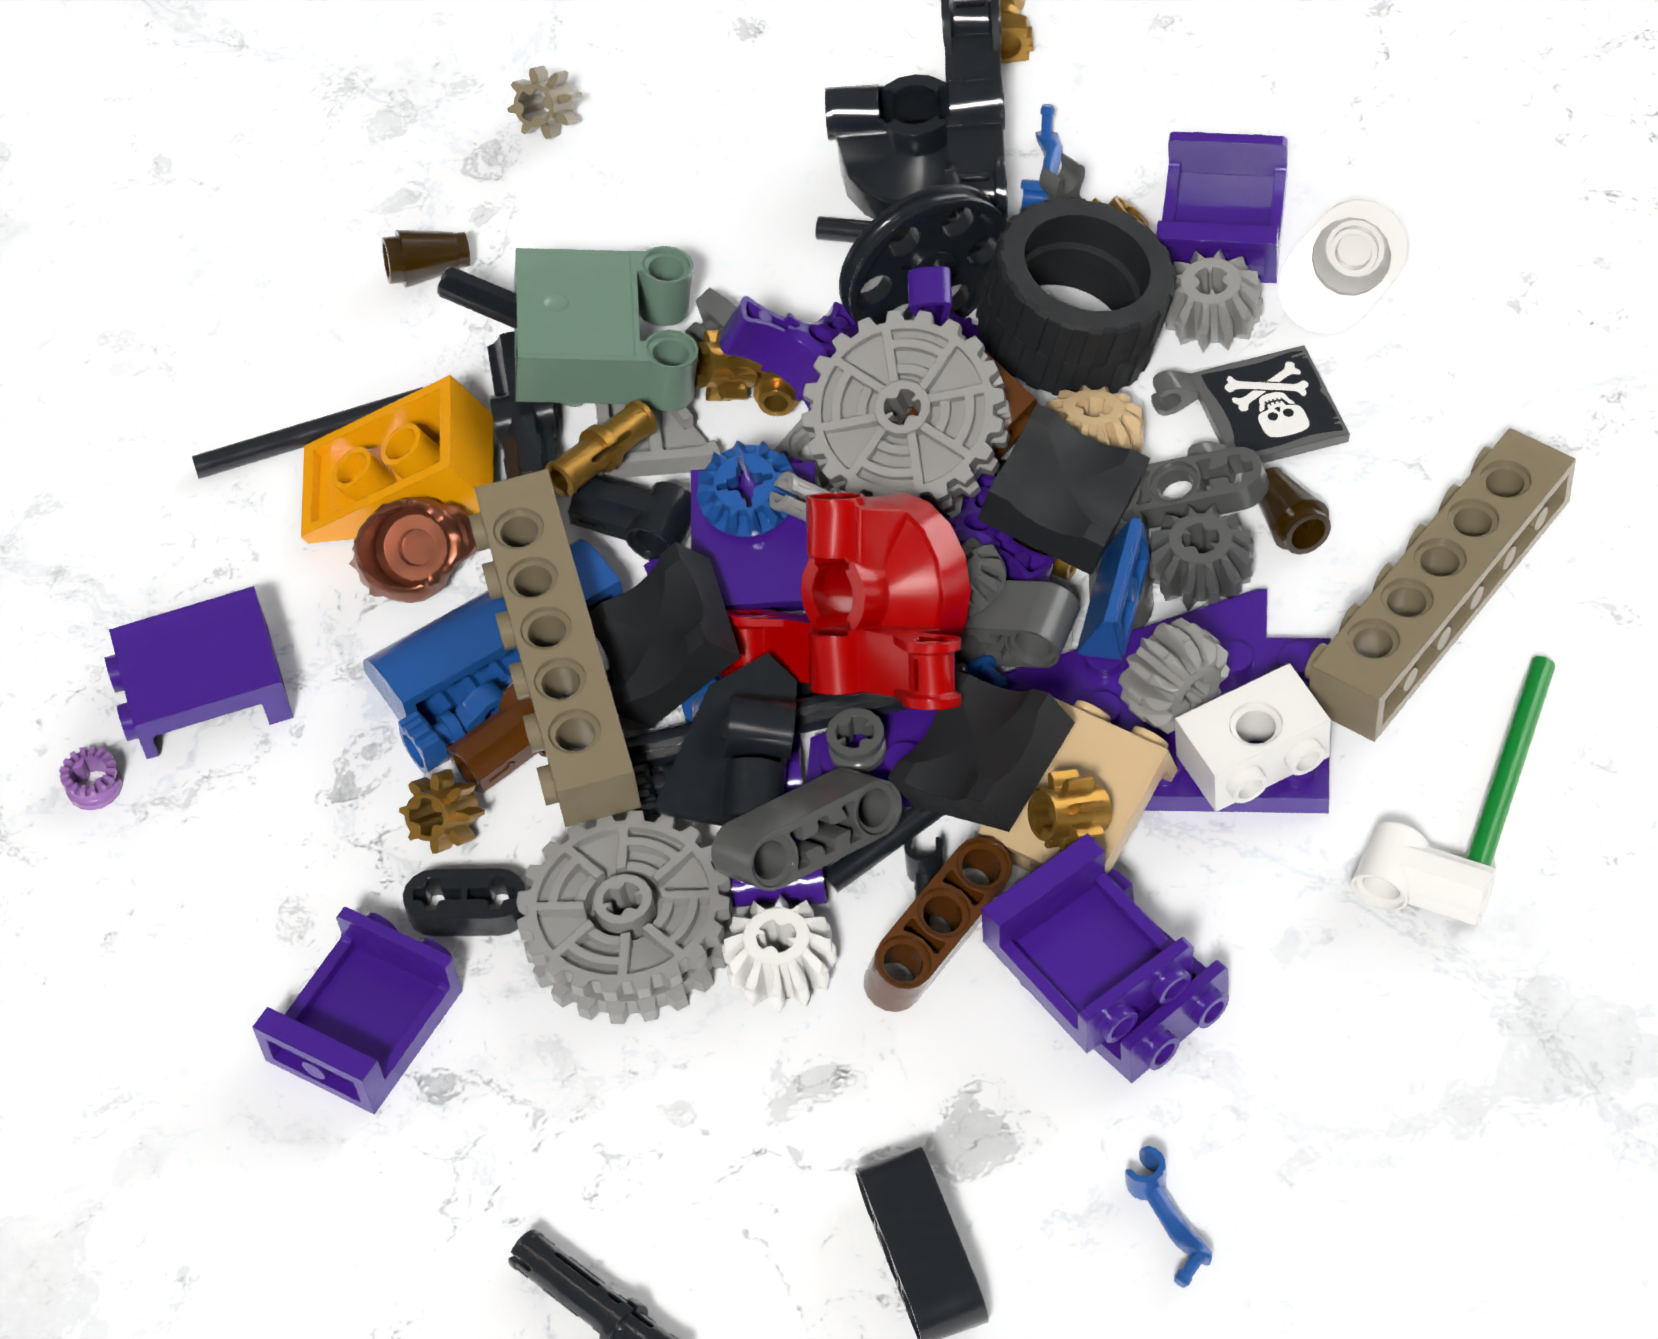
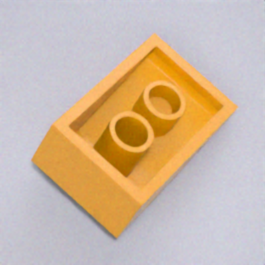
M448 375L305 445L301 538L308 544L356 539L359 528L382 504L391 503L405 497H429L437 500L440 504L449 502L457 505L468 515L479 513L480 509L474 487L493 483L492 413L456 379Z

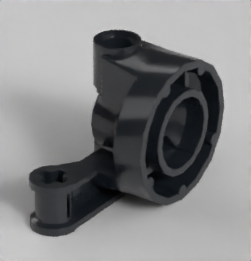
M941 0L946 82L930 75L913 74L899 77L884 87L878 84L825 87V116L828 140H836L840 171L847 197L864 215L875 219L895 202L928 187L942 184H963L985 193L1005 219H1008L1000 0ZM965 208L951 213L943 225L956 221L963 214Z

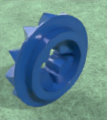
M737 440L733 448L723 453L714 451L711 462L704 471H699L698 494L696 496L700 509L707 521L723 533L737 537H752L769 532L788 517V514L777 512L770 507V492L795 498L794 494L774 486L775 481L782 473L787 471L794 473V470L784 453L779 454L770 449L764 441L759 445H744ZM746 470L747 474L751 475L754 483L763 482V484L753 488L754 496L751 497V507H747L745 499H742L738 490L729 491V489L739 486V476H741V471Z

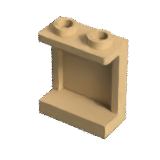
M1054 698L1075 724L1037 787L1049 786L1048 773L1077 769L1080 777L1093 775L1095 777V784L1101 785L1106 790L1111 802L1112 818L1104 837L1094 838V840L1105 851V872L1108 873L1116 863L1161 779L1172 782L1178 769L1167 749L1168 743L1157 734L1139 726H1134L1131 732L1110 723L1111 718L1108 714L1088 702L1077 700L1075 705L1071 706ZM1028 800L1010 832L982 825L978 834L980 837L991 838L999 842L1008 851L1013 865L1032 873L1061 851L1060 847L1047 849L1044 846L1045 841L1039 840L1033 834L1028 821Z

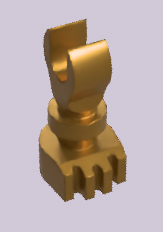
M1000 0L1002 63L1029 60V51H1033L1032 27L1028 26L1027 16L1020 13L1024 8L1025 0Z

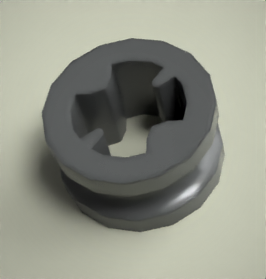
M851 708L839 712L830 720L826 729V739L829 746V757L834 766L867 773L877 768L883 762L887 753L886 739L884 737V725L879 716L870 710ZM854 735H866V739L860 741L858 748L847 747V743L853 741Z

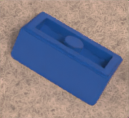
M1131 518L1107 546L1102 555L1077 646L1078 654L1082 656L1119 660L1122 659V655L1125 656L1151 558L1144 523L1139 518Z

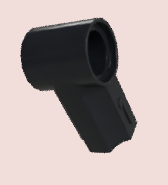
M596 475L572 496L568 509L570 524L625 540L636 554L643 559L651 561L659 558L660 554L673 543L684 544L691 531V492L671 482H656L649 490Z

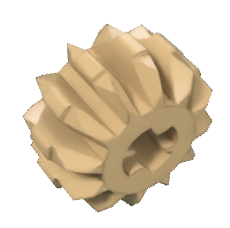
M1082 385L1078 392L1061 390L1057 399L1046 402V408L1058 413L1066 423L1083 435L1109 446L1129 448L1139 453L1142 452L1144 441L1142 407L1131 403L1129 394H1111L1107 386L1100 390H1090L1085 385Z

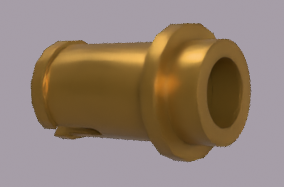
M762 372L761 378L754 385L753 397L758 403L759 408L768 415H787L800 402L795 399L796 393L792 386L774 373Z

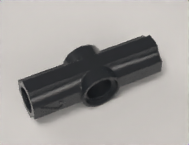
M514 331L499 334L498 339L493 344L487 346L494 388V395L490 396L492 417L499 448L503 449L504 452L503 461L506 479L544 470L549 462L555 461L558 458L555 439L560 438L554 403L515 402Z

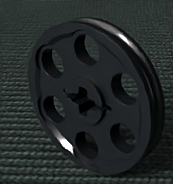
M963 184L932 186L900 199L873 219L851 246L842 265L839 277V295L844 309L857 326L858 321L870 317L878 325L886 322L888 311H893L901 305L908 304L902 315L904 320H910L914 314L909 310L907 272L915 268L943 266L950 268L951 288L961 285L955 295L952 296L953 306L951 309L959 317L966 318L977 308L1000 232H1003L1007 220L985 193ZM965 208L963 214L956 221L943 225L951 213ZM911 227L908 235L903 240L889 245L890 240L897 232ZM989 237L983 248L975 253L968 254L971 247L977 241ZM883 275L876 287L861 293L862 288L868 281Z

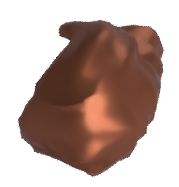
M405 497L391 503L382 504L359 528L354 540V546L352 547L354 556L349 565L357 570L360 582L369 588V594L374 597L384 596L390 600L405 603L425 601L438 593L446 585L449 576L454 571L455 565L467 560L475 552L476 543L468 513L457 505L449 502L440 504L437 500L429 497Z

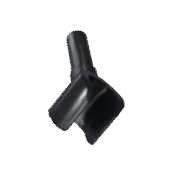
M909 837L905 841L906 871L909 879L914 882L915 899L945 864L943 842L939 837L935 839L936 850L927 856L915 854L913 837ZM931 915L925 916L924 920L931 928Z

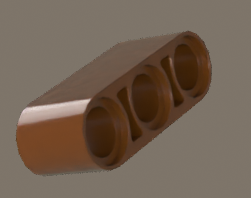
M975 837L967 839L962 843L882 939L864 974L863 986L866 995L875 1006L891 1012L907 1010L913 1006L982 922V908L1000 896L1012 873V861L1009 853L999 842L987 837ZM972 868L983 872L990 884L984 886L969 881L964 875L963 869ZM934 915L945 919L950 925L952 932L938 933L932 930L926 924L924 917ZM899 963L905 966L911 972L913 980L903 982L892 978L886 972L884 964Z

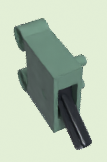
M670 246L654 247L647 251L516 248L513 292L454 267H448L443 272L437 287V294L441 298L514 328L515 402L564 403L570 407H579L583 403L628 404L630 401L639 400L657 410L669 412L683 409L693 400L699 351L696 341L691 336L676 330L658 331L651 334L646 341H640L639 316L644 321L657 326L676 325L688 316L693 262L686 252Z

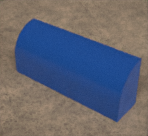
M578 539L569 544L588 612L601 602L623 594L621 580L590 543L584 539ZM487 590L363 660L365 674L399 720L418 711L433 726L437 723L436 716L446 710L454 713L456 707L478 686L494 682L502 690L513 683L508 664L520 661L517 648L504 651L495 613L507 611L504 599L491 601Z

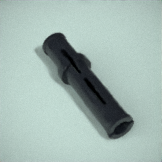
M536 1229L529 1230L513 1246L510 1253L514 1256L508 1259L509 1265L541 1287L544 1292L575 1316L590 1325L593 1330L600 1334L599 1339H678L649 1317L647 1307L633 1297L626 1299L621 1294L616 1293L604 1281L556 1247L540 1231Z

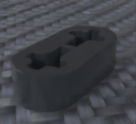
M506 869L427 870L413 876L406 884L402 894L409 922L416 931L428 936H500L511 934L518 930L517 920L525 916L519 912L516 903L518 892L526 890L525 884L519 875ZM443 895L444 900L438 902L436 910H425L424 906L430 905L432 896ZM497 895H508L509 899L503 901L501 909H490L489 905L495 903Z

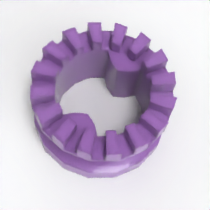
M90 746L89 750L81 747L79 748V753L76 754L73 751L69 753L70 759L65 758L62 761L64 766H61L59 770L61 774L60 781L66 790L67 797L74 806L83 810L104 808L119 796L123 786L122 776L110 752L106 753L102 747L99 750L95 746ZM101 771L106 773V775L104 774L102 777L95 779L94 785L93 783L89 784V788H86V785H82L80 788L78 782L88 781L90 772Z

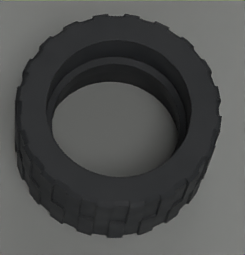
M1053 198L1023 208L1021 213L1013 215L1007 221L1003 232H1000L977 304V330L980 339L986 345L987 352L1012 377H1017L1031 388L1050 392L1054 396H1058L1061 390L1078 392L1082 385H1085L1090 390H1100L1107 386L1111 394L1117 393L1124 386H1130L1138 379L1139 374L1145 371L1150 362L1176 290L1174 287L1176 281L1175 267L1171 264V256L1166 246L1159 242L1158 236L1149 227H1145L1138 222L1137 218L1125 211L1121 212L1112 208V205L1106 203L1086 201L1084 198ZM1062 285L1079 289L1102 301L1111 311H1089L1072 307L1055 299L1040 286Z

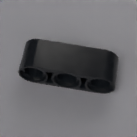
M922 1146L855 1168L856 1179L866 1210L917 1339H943L988 1323L989 1318L980 1287Z

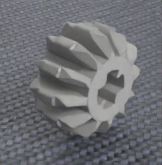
M1219 249L1213 258H1204L1195 251L1190 261L1191 264L1174 261L1173 266L1176 272L1174 287L1176 290L1164 323H1166V329L1175 331L1180 345L1197 340L1202 352H1204L1210 343H1219L1226 350H1229L1233 337L1249 340L1253 324L1260 322V316L1263 313V298L1260 297L1261 281L1258 278L1257 271L1248 270L1243 256L1226 261L1221 249Z
M1181 617L1171 622L1170 625L1162 622L1156 627L1151 637L1148 639L1141 638V644L1136 653L1127 656L1126 660L1129 663V668L1121 674L1118 681L1123 687L1120 699L1143 722L1146 721L1152 727H1158L1169 734L1175 730L1176 717L1221 695L1222 691L1219 685L1228 677L1230 671L1226 665L1228 652L1220 645L1218 639L1195 623H1189Z

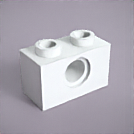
M1289 663L1176 717V756L1214 811L1217 812L1235 802L1245 803L1259 796L1266 787L1293 774H1306L1319 766L1324 759L1330 757L1331 719ZM1250 741H1263V743H1259V744H1252V743H1248V742H1250Z

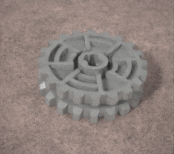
M894 310L888 311L886 322L876 325L870 317L858 321V334L850 338L840 333L832 340L837 350L831 358L819 356L813 367L820 375L818 382L805 384L803 397L806 401L810 402L811 410L801 414L802 427L805 431L809 432L811 440L807 444L809 451L816 460L820 470L829 480L828 482L832 488H839L849 493L863 494L865 497L907 493L930 502L934 507L937 506L943 514L955 510V497L963 493L973 498L981 491L976 480L982 473L994 476L1000 466L998 460L994 457V451L996 448H1007L1010 435L1004 429L1005 423L1003 420L1011 417L1009 401L1005 397V385L994 360H990L985 354V347L976 336L966 339L961 334V325L951 319H948L942 326L935 325L932 312L919 310L914 320H904L901 311ZM909 407H915L918 416L909 415L904 425H899L895 415L905 416Z
M630 810L626 820L615 821L611 815L597 819L596 826L585 829L580 824L573 825L567 829L569 839L566 842L558 844L550 841L542 849L545 859L542 865H529L524 876L531 889L519 891L516 902L519 912L525 915L517 920L521 940L526 941L524 947L528 962L535 965L533 973L541 988L553 985L551 990L553 1001L561 1007H565L572 1002L578 1003L577 1009L580 1017L592 1020L599 1012L609 1013L611 1024H625L629 1014L640 1013L645 1022L658 1019L660 1007L669 1004L676 1011H679L688 1006L686 994L693 989L705 993L714 984L710 973L712 968H726L727 964L724 962L722 946L724 939L732 937L730 931L732 924L731 915L736 913L732 893L729 892L731 890L729 877L722 875L715 868L711 857L712 845L701 848L703 842L701 833L692 826L680 832L676 830L674 817L661 815L655 822L645 821L643 811Z

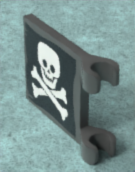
M1304 345L1194 373L1167 370L1157 373L1153 377L1152 385L1156 393L1151 395V403L1158 414L1162 416L1175 414L1194 401L1199 400L1220 443L1200 442L1193 444L1188 448L1187 456L1231 447H1246L1254 450L1260 456L1263 464L1349 442L1350 433ZM1208 478V479H1205V480H1204V483H1205L1206 486H1209V485H1210L1209 479H1212V478Z

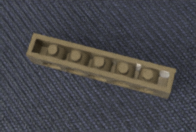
M1511 428L1506 431L1493 448L1486 446L1480 451L1472 466L1470 476L1461 486L1454 484L1449 488L1435 518L1429 525L1421 523L1415 529L1409 539L1404 555L1396 564L1389 562L1383 567L1369 597L1363 604L1354 603L1346 612L1339 632L1328 645L1325 643L1319 644L1311 654L1304 675L1305 678L1309 679L1310 692L1332 721L1373 742L1377 740L1570 502L1576 458Z
M548 469L474 487L480 512L468 516L477 551L490 549L493 561L481 564L490 599L493 601L503 598L507 611L495 613L504 651L517 648L520 661L508 664L517 700L519 702L531 699L534 713L522 715L531 752L535 753L545 750L548 765L537 767L536 770L546 806L559 803L565 828L641 808L634 770ZM571 695L567 698L557 699L562 696ZM577 747H586L582 750L571 751L572 749Z

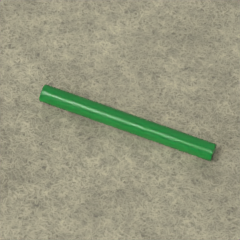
M1535 656L1530 660L1465 859L1488 866L1492 865L1556 668L1555 663L1547 657Z

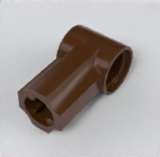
M513 684L502 696L499 710L447 748L450 760L456 766L462 778L467 784L474 782L476 785L475 792L480 790L484 793L537 753L540 756L546 757L545 750L535 753L531 752L522 715L534 713L531 699L518 702Z

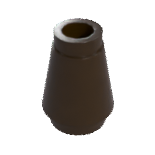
M395 230V236L382 238L383 262L389 284L402 282L406 288L440 276L448 267L459 269L470 266L469 244L465 232Z
M1272 467L1265 469L1269 479L1267 494L1258 505L1275 544L1284 550H1289L1291 553L1298 555L1316 550L1326 541L1330 534L1331 523L1327 506L1286 475L1280 468Z

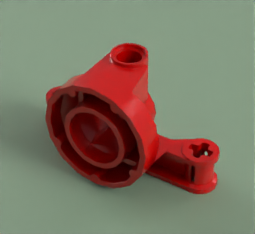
M849 492L807 495L806 537L807 555L810 559L802 573L800 589L803 608L806 614L795 615L761 608L726 610L741 657L720 673L721 677L723 678L768 653L797 682L809 683V690L813 693L826 695H846L861 692L895 697L904 707L919 710H941L961 706L962 694L955 691V652L961 649L960 635L967 622L971 588L966 556L951 524L930 502L907 493L865 497L863 494Z

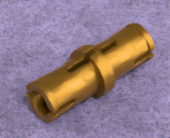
M639 400L630 401L626 404L625 408L604 424H593L581 432L579 442L545 466V469H548L554 491L563 497H571L579 488L600 472L609 473L621 465L624 459L623 455L647 436H651L656 432L657 420L651 409Z

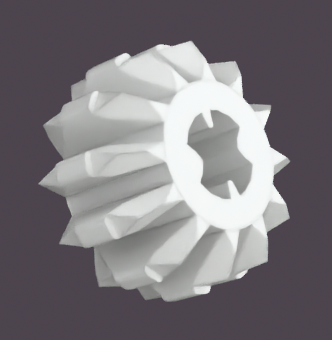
M780 894L774 904V908L766 910L753 900L750 908L751 919L732 917V924L730 926L732 937L724 939L722 953L724 962L728 964L727 975L729 982L734 986L735 990L745 991L746 999L750 1001L753 1007L768 997L771 999L772 1007L778 1013L783 1008L785 999L793 997L806 1007L810 999L808 988L827 990V984L830 981L828 970L835 968V963L837 962L836 947L831 942V926L826 921L825 916L814 917L813 908L809 906L807 900L789 909L787 901Z

